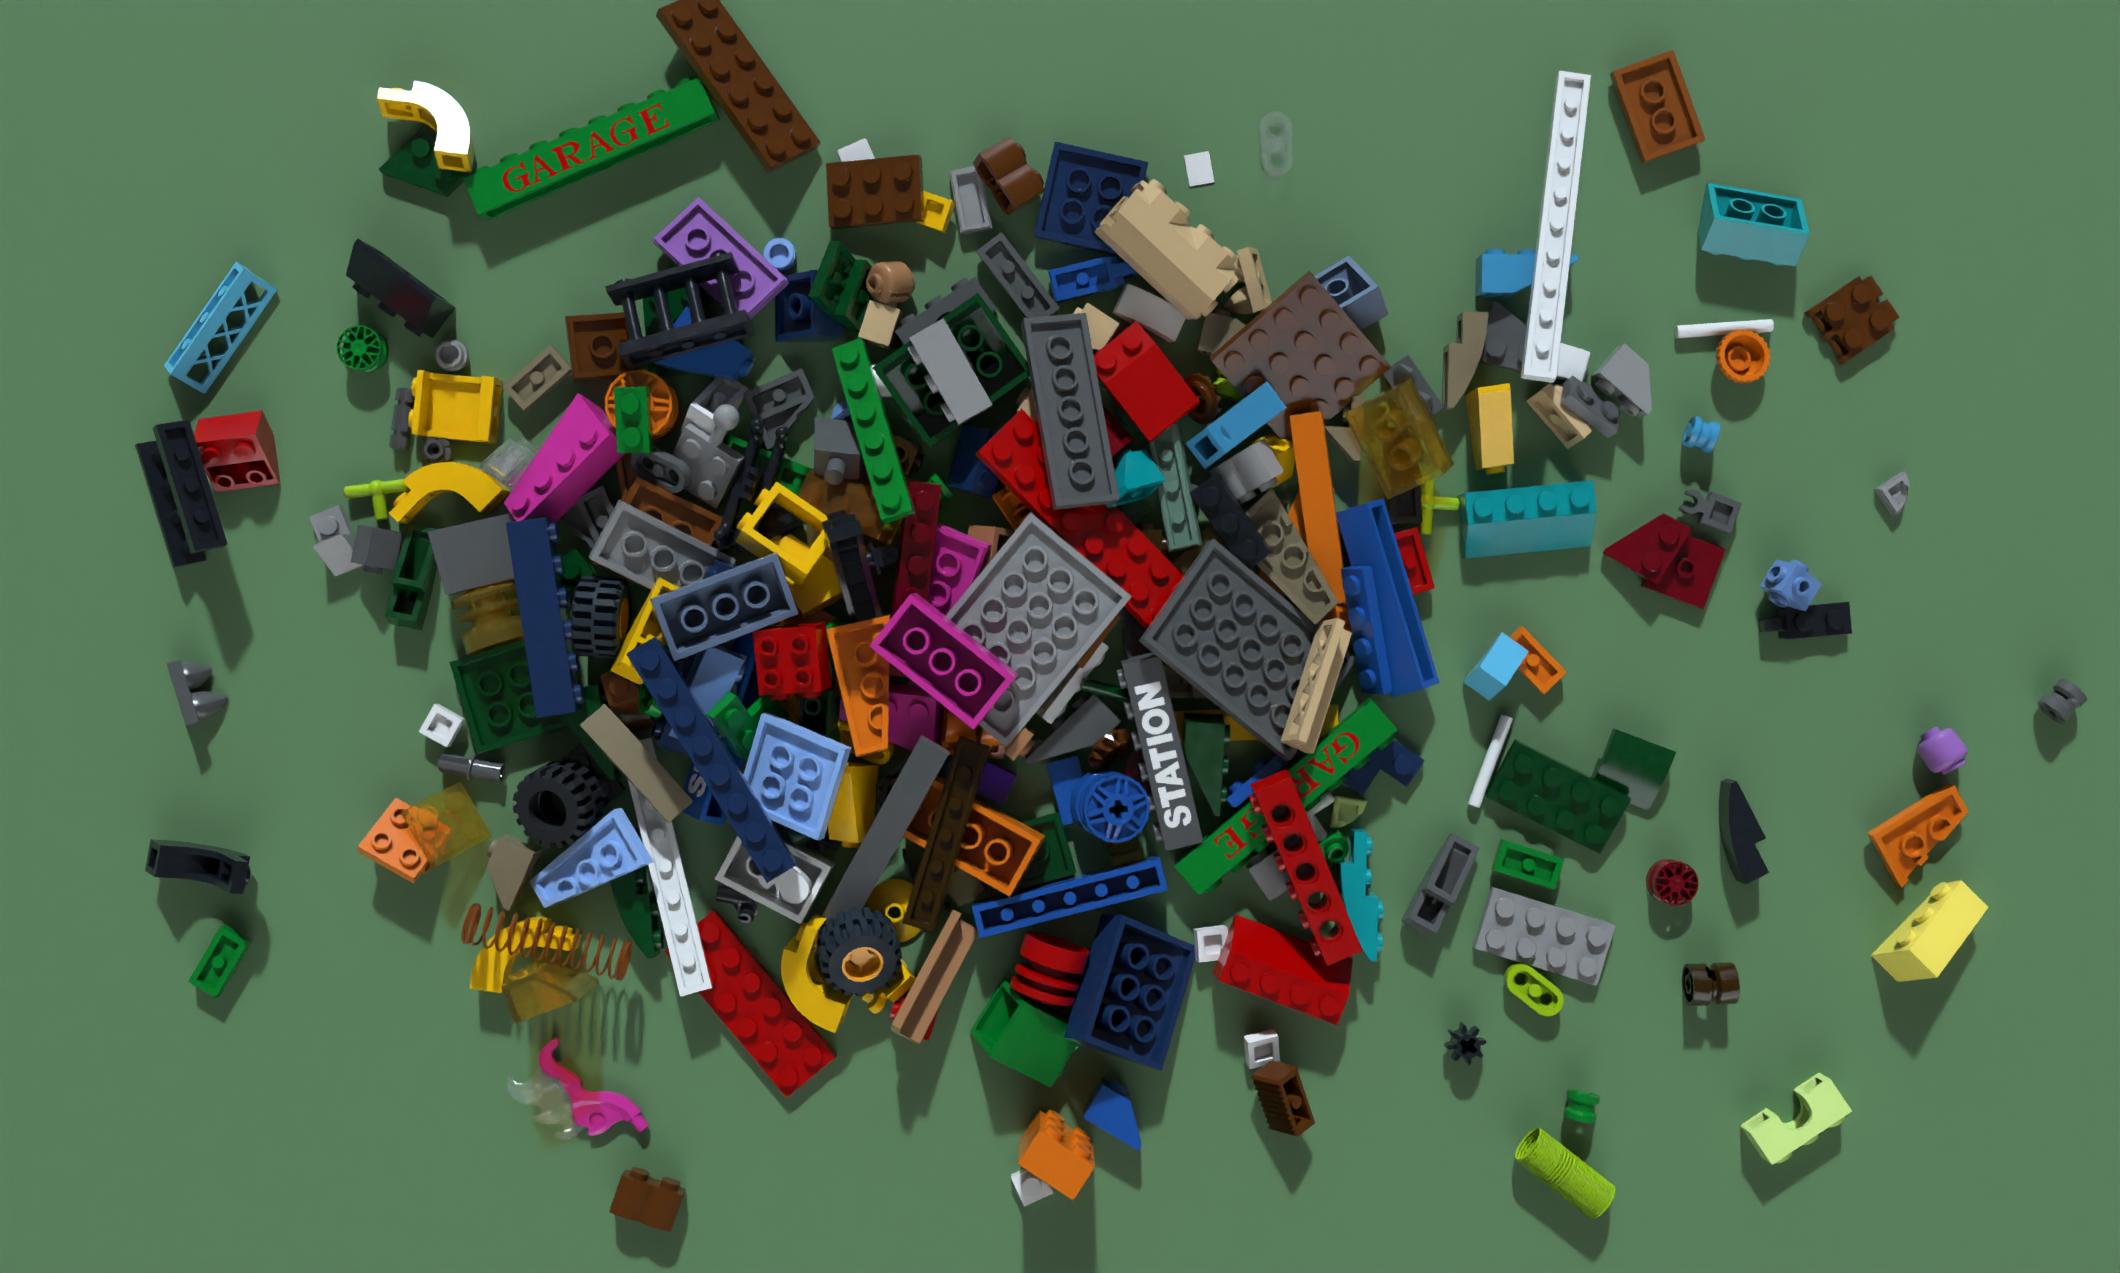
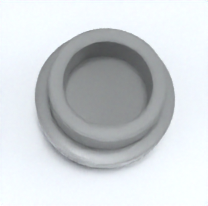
M448 339L439 344L435 357L441 368L455 372L461 370L467 364L469 354L463 343L454 339Z

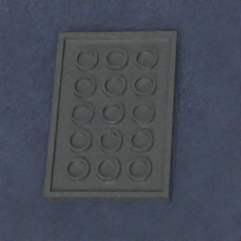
M1211 539L1203 547L1139 642L1284 761H1289L1293 758L1298 749L1280 741L1318 626L1215 539ZM1347 651L1333 694L1356 660Z

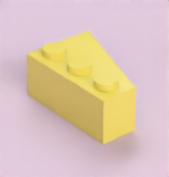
M1962 880L1939 883L1932 889L1927 899L1871 956L1897 982L1938 978L1989 907Z

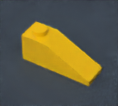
M660 577L656 580L629 630L610 671L639 685L643 683L627 653L655 636L659 637L665 646L650 599L680 587Z

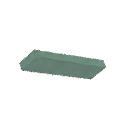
M1176 422L1154 441L1149 442L1151 458L1166 479L1157 490L1170 553L1203 546L1194 498L1190 494L1192 487L1179 422Z

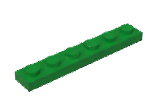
M858 338L831 348L881 521L884 524H888L913 515L915 510L865 342L862 338Z

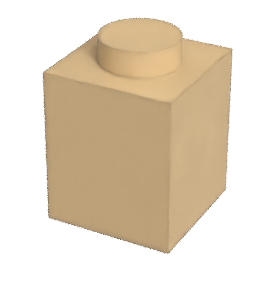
M869 300L858 338H862L865 343L891 351L896 337L895 331L899 328L898 323L903 315L901 310L896 308L897 303L881 304Z

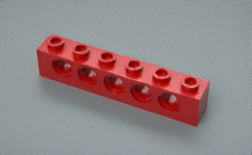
M1287 769L1250 784L1254 794L1250 795L1249 799L1256 814L1262 812L1266 821L1265 824L1261 825L1268 843L1275 842L1278 850L1277 853L1273 854L1280 872L1286 870L1290 881L1285 883L1292 901L1298 899L1302 910L1297 911L1304 930L1310 928L1314 938L1310 939L1309 943L1315 957L1322 956L1326 965L1329 966L1362 952L1360 942ZM1276 806H1287V811L1283 816H1272V811ZM1291 834L1299 835V840L1295 845H1284V840L1287 836ZM1303 863L1311 864V869L1308 873L1303 875L1296 873L1299 865ZM1315 892L1323 893V897L1319 902H1308L1311 894ZM1324 922H1335V925L1331 930H1320V927Z

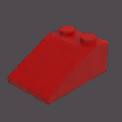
M1137 321L1094 354L1098 382L1150 443L1200 404L1197 396Z

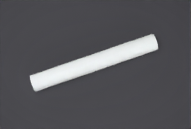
M1772 319L1679 325L1675 326L1674 334L1677 339L1727 335L1730 332L1746 329V331L1751 330L1753 333L1772 332L1774 323Z
M1501 714L1468 804L1480 808L1513 718Z

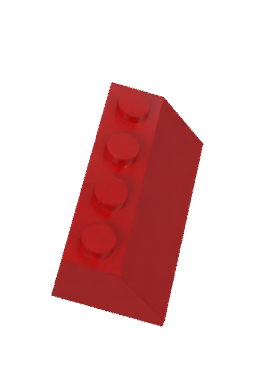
M1235 914L1224 946L1220 951L1221 954L1212 972L1217 980L1331 1024L1338 1025L1349 997L1353 959L1348 957L1327 966L1322 956L1315 957L1308 941Z

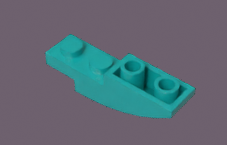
M1350 829L1349 860H1342L1337 864L1339 894L1363 953L1370 961H1377V952L1382 953L1383 936L1382 933H1378V920H1383L1384 906L1383 901H1379V897L1375 893H1366V888H1371L1372 882L1371 869H1366L1367 856L1372 855V838L1367 837V831L1363 829Z

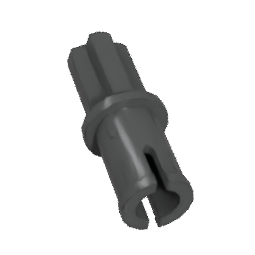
M444 753L439 758L438 769L440 772L466 776L467 780L470 781L473 778L500 783L504 777L505 764L480 760L475 755L468 758Z

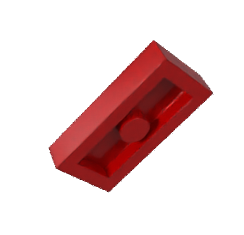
M1414 527L1394 533L1413 595L1434 589V582L1418 528Z

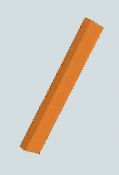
M1323 411L1290 415L1307 547L1339 603H1347L1343 589L1341 569L1344 568Z

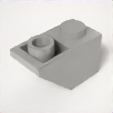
M1624 343L1613 350L1591 377L1597 381L1595 385L1601 392L1608 396L1612 394L1621 402L1619 406L1625 413L1632 417L1637 416L1640 418L1648 415L1652 410L1649 364Z

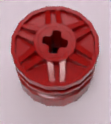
M1027 931L1020 954L1032 961V963L1016 964L1014 970L1022 976H1013L1010 986L1028 998L1041 1003L1073 1006L1076 995L1070 991H1077L1080 983L1069 977L1068 973H1083L1090 951L1059 937Z

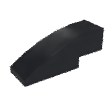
M1725 779L1720 783L1719 825L1722 844L1735 880L1748 884L1769 873L1755 846L1756 843L1766 837L1738 782Z

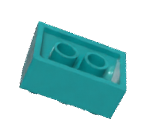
M1707 183L1698 228L1699 243L1702 251L1713 255L1737 256L1743 260L1766 261L1777 266L1789 265L1796 267L1810 236L1802 199Z

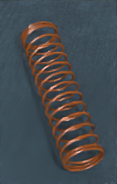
M479 903L472 904L466 914L461 932L463 944L471 943L473 946H477L482 941L484 948L487 950L495 943V948L498 952L503 951L507 947L509 954L514 955L520 949L523 958L528 957L533 951L535 961L540 960L545 954L548 964L553 963L558 956L560 967L565 966L570 960L571 968L576 970L583 962L585 973L590 972L595 965L598 976L602 975L608 967L609 978L613 979L615 977L616 981L623 980L628 969L633 948L631 940L627 939L624 941L617 960L615 973L611 976L612 957L617 937H614L607 962L599 973V957L605 939L604 933L600 937L596 956L589 969L586 970V957L593 934L592 931H589L582 957L576 967H574V950L579 938L580 928L576 929L571 951L566 961L561 964V950L568 929L567 924L563 927L559 947L552 960L549 961L548 950L554 933L555 922H552L549 928L544 950L536 958V943L542 929V919L538 921L533 944L528 953L524 955L523 943L529 928L530 916H527L524 922L521 940L514 952H511V937L517 924V913L513 915L508 939L501 949L498 947V936L504 923L505 910L499 916L496 934L489 946H486L485 941L486 932L493 915V908L490 907L488 909L483 933L476 943L473 942V938L480 921L481 905Z

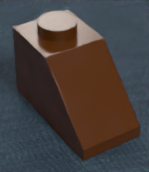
M614 672L600 675L609 707L619 720L632 733L652 728L655 718L640 712L638 709L640 685Z

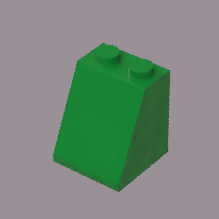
M1004 978L970 1030L972 1036L990 1058L1050 1088L1055 1080L1062 1075L1065 1064L1072 1053L1080 1046L1079 1043L1064 1038L1069 1021L1068 1017L1047 1004L1030 999L1026 995L1014 990L1010 986V981Z

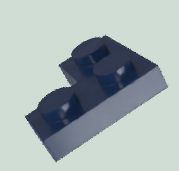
M1394 740L1384 749L1380 750L1377 747L1368 754L1371 759L1359 770L1356 771L1352 768L1343 776L1346 780L1343 783L1363 795L1379 770H1382L1407 787L1425 760Z

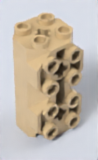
M1152 179L1149 183L1142 180L1130 189L1133 193L1129 198L1123 196L1101 221V226L1095 230V233L1186 319L1194 318L1197 320L1202 315L1206 317L1217 306L1216 297L1222 291L1228 292L1238 281L1239 278L1234 274L1236 271L1234 263L1237 257L1229 248L1221 247L1213 240V233L1202 224H1199L1197 228L1189 225L1187 218L1191 215L1189 210L1179 202L1174 203L1166 195L1167 190L1160 182Z

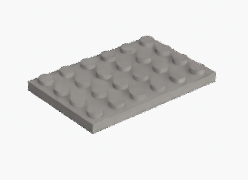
M1029 513L946 615L947 618L1019 674L979 724L1006 748L1132 597L1032 513Z

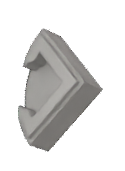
M1899 472L1874 489L1891 516L1900 513L1906 505L1908 487H1910L1906 472Z

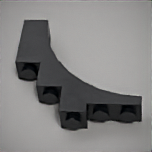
M846 510L828 514V520L822 522L850 624L883 617L859 520L856 521L854 513L847 515Z

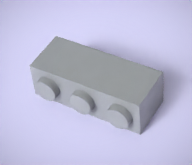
M944 318L909 337L912 345L907 349L916 365L923 362L929 373L924 376V379L932 393L934 394L939 391L945 403L941 404L940 407L949 423L956 420L959 426L993 406Z

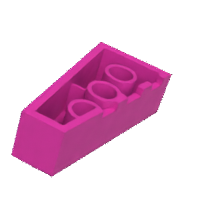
M579 393L576 395L504 502L516 521L552 517V523H555L625 454L617 453L616 428L610 423L608 416L599 405Z

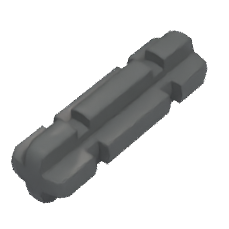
M400 387L396 390L395 400H398V405H394L391 426L394 434L390 435L389 447L404 451L409 448L410 438L407 437V433H411V428L408 424L410 410L414 409L411 407V404L414 403L415 397L412 395L410 388Z

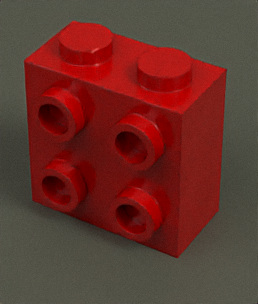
M825 622L766 626L752 632L759 695H771V700L788 699L790 694L802 693V698H815L822 696V691L832 687Z

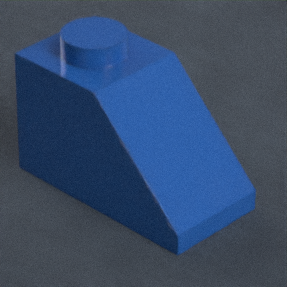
M1102 1078L1083 1109V1118L1139 1151L1142 1146L1131 1097L1127 1093L1128 1088L1115 1079H1111L1109 1082Z

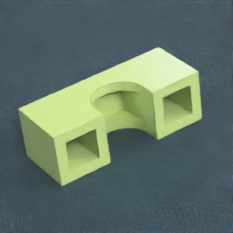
M1817 1073L1793 1089L1801 1106L1799 1115L1793 1121L1782 1123L1775 1113L1765 1108L1740 1125L1764 1160L1771 1165L1788 1160L1794 1150L1802 1145L1805 1146L1813 1143L1819 1137V1133L1828 1127L1838 1126L1845 1120V1116L1852 1112L1830 1078Z

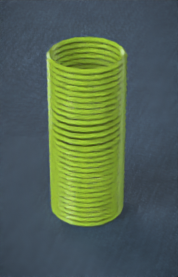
M1534 1128L1517 1147L1515 1160L1541 1179L1542 1182L1550 1186L1551 1189L1590 1219L1601 1216L1611 1205L1616 1194V1187L1543 1129Z

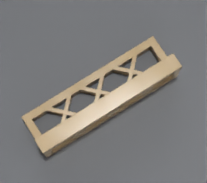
M1339 618L1322 621L1318 624L1280 741L1308 754L1315 751L1352 635L1351 632L1343 629L1345 621Z

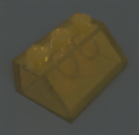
M1411 378L1377 394L1344 413L1387 499L1444 475L1454 465Z
M545 958L527 964L526 967L519 969L518 972L509 975L511 981L501 986L516 1024L578 1001L598 986L599 981L598 978L579 969L573 970L568 964L560 967L557 959L553 963L548 964Z

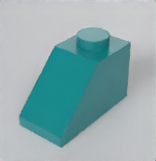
M1146 449L1134 452L1126 450L1115 458L1114 472L1119 501L1106 504V506L1110 508L1146 499L1166 481Z

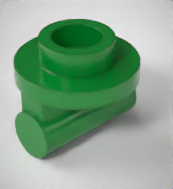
M1338 829L1327 835L1324 840L1318 842L1327 865L1338 864L1349 852V844Z

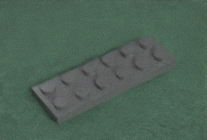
M1086 313L1023 318L1021 328L1053 510L1117 503L1119 501V494Z

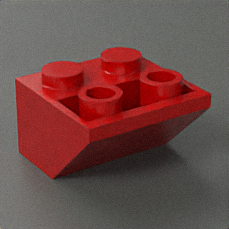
M262 410L198 419L194 437L205 472L216 492L279 484L280 475L274 434Z

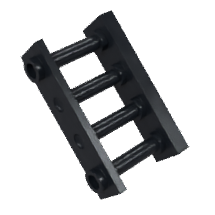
M732 252L726 254L716 253L704 260L634 279H621L615 282V284L605 286L606 292L614 305H622L629 339L626 342L619 343L618 349L621 358L629 369L755 335L752 322L746 310L739 311L736 307L729 275L740 273V270ZM716 279L724 313L722 316L706 319L698 284ZM685 288L692 322L689 325L674 328L666 292ZM654 296L661 330L659 333L644 337L642 336L635 301Z
M190 420L157 424L153 427L156 441L138 443L135 447L172 567L204 562L207 560L204 551L223 548L228 544Z

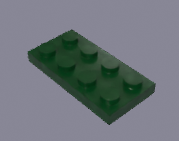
M1516 739L1485 793L1487 798L1599 854L1602 852L1631 801L1630 796Z

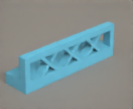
M236 261L166 361L164 367L170 375L205 394L277 289ZM251 281L265 289L259 300L246 302L244 291ZM243 310L245 320L241 326L228 329L226 323L228 314L233 311ZM222 324L223 330L217 331ZM224 336L226 347L223 352L210 355L207 346L210 340ZM206 362L208 373L201 383L187 375L193 365Z

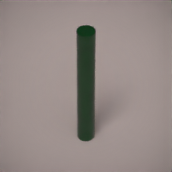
M1084 677L1080 682V690L1121 701L1129 700L1126 688L1121 689L1115 685Z

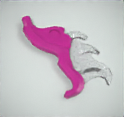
M554 1038L541 1050L539 1066L530 1080L524 1083H516L512 1076L508 1077L507 1090L512 1098L521 1103L537 1105L542 1109V1114L534 1115L533 1120L541 1124L557 1123L564 1126V1131H557L555 1133V1137L560 1139L574 1138L584 1127L589 1129L587 1132L589 1136H595L604 1133L616 1122L622 1120L630 1121L638 1133L649 1126L640 1113L642 1109L626 1096L612 1091L585 1090L582 1085V1079L554 1059L553 1051L560 1044L559 1038Z

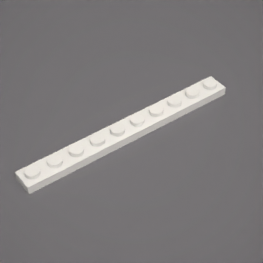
M1559 71L1556 76L1521 378L1553 383L1557 377L1591 75Z

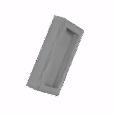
M975 167L950 170L949 174L961 236L993 230L984 182L978 175Z

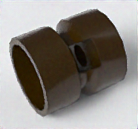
M1732 962L1712 963L1710 968H1708L1705 963L1685 964L1682 971V989L1686 1003L1689 1006L1709 1005L1711 1000H1713L1716 1005L1736 1004L1740 995V984L1735 965Z

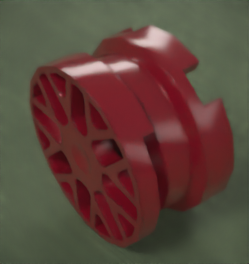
M1662 859L1654 863L1648 870L1646 887L1650 895L1656 900L1672 906H1682L1690 902L1696 895L1698 877L1695 870L1688 864L1673 859Z

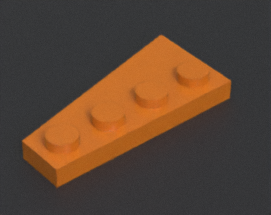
M890 615L826 629L855 757L888 750L889 662L873 650L870 645L889 622Z

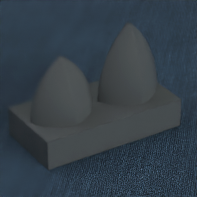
M1409 355L1392 365L1382 375V378L1414 426L1419 425L1444 408Z
M180 660L167 663L186 728L200 724L199 721L211 717L228 701L227 696L215 692L190 693V690L201 686L209 678L212 672L210 667L197 662L181 663Z

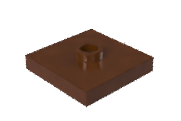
M624 312L565 317L573 382L616 379L619 375L628 371L638 370V367L631 369L627 367L618 349L619 343L626 342L629 339Z

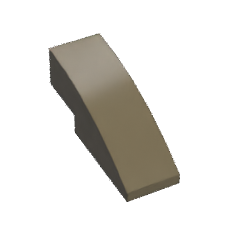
M1463 311L1457 316L1456 343H1449L1443 348L1442 405L1444 408L1442 411H1449L1455 407L1475 374L1484 348L1489 312Z

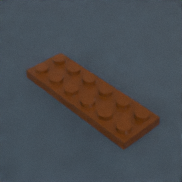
M678 0L658 9L657 19L767 173L818 148L821 142L720 0Z

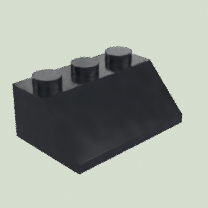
M359 238L354 242L346 276L355 282L352 288L368 299L373 295L381 301L378 307L393 318L397 314L406 320L403 326L420 337L424 333L433 338L456 307L380 250Z

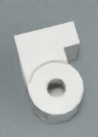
M794 866L768 883L763 876L758 880L767 890L775 884L780 889L784 900L794 904L805 900L812 887L809 877L797 866Z

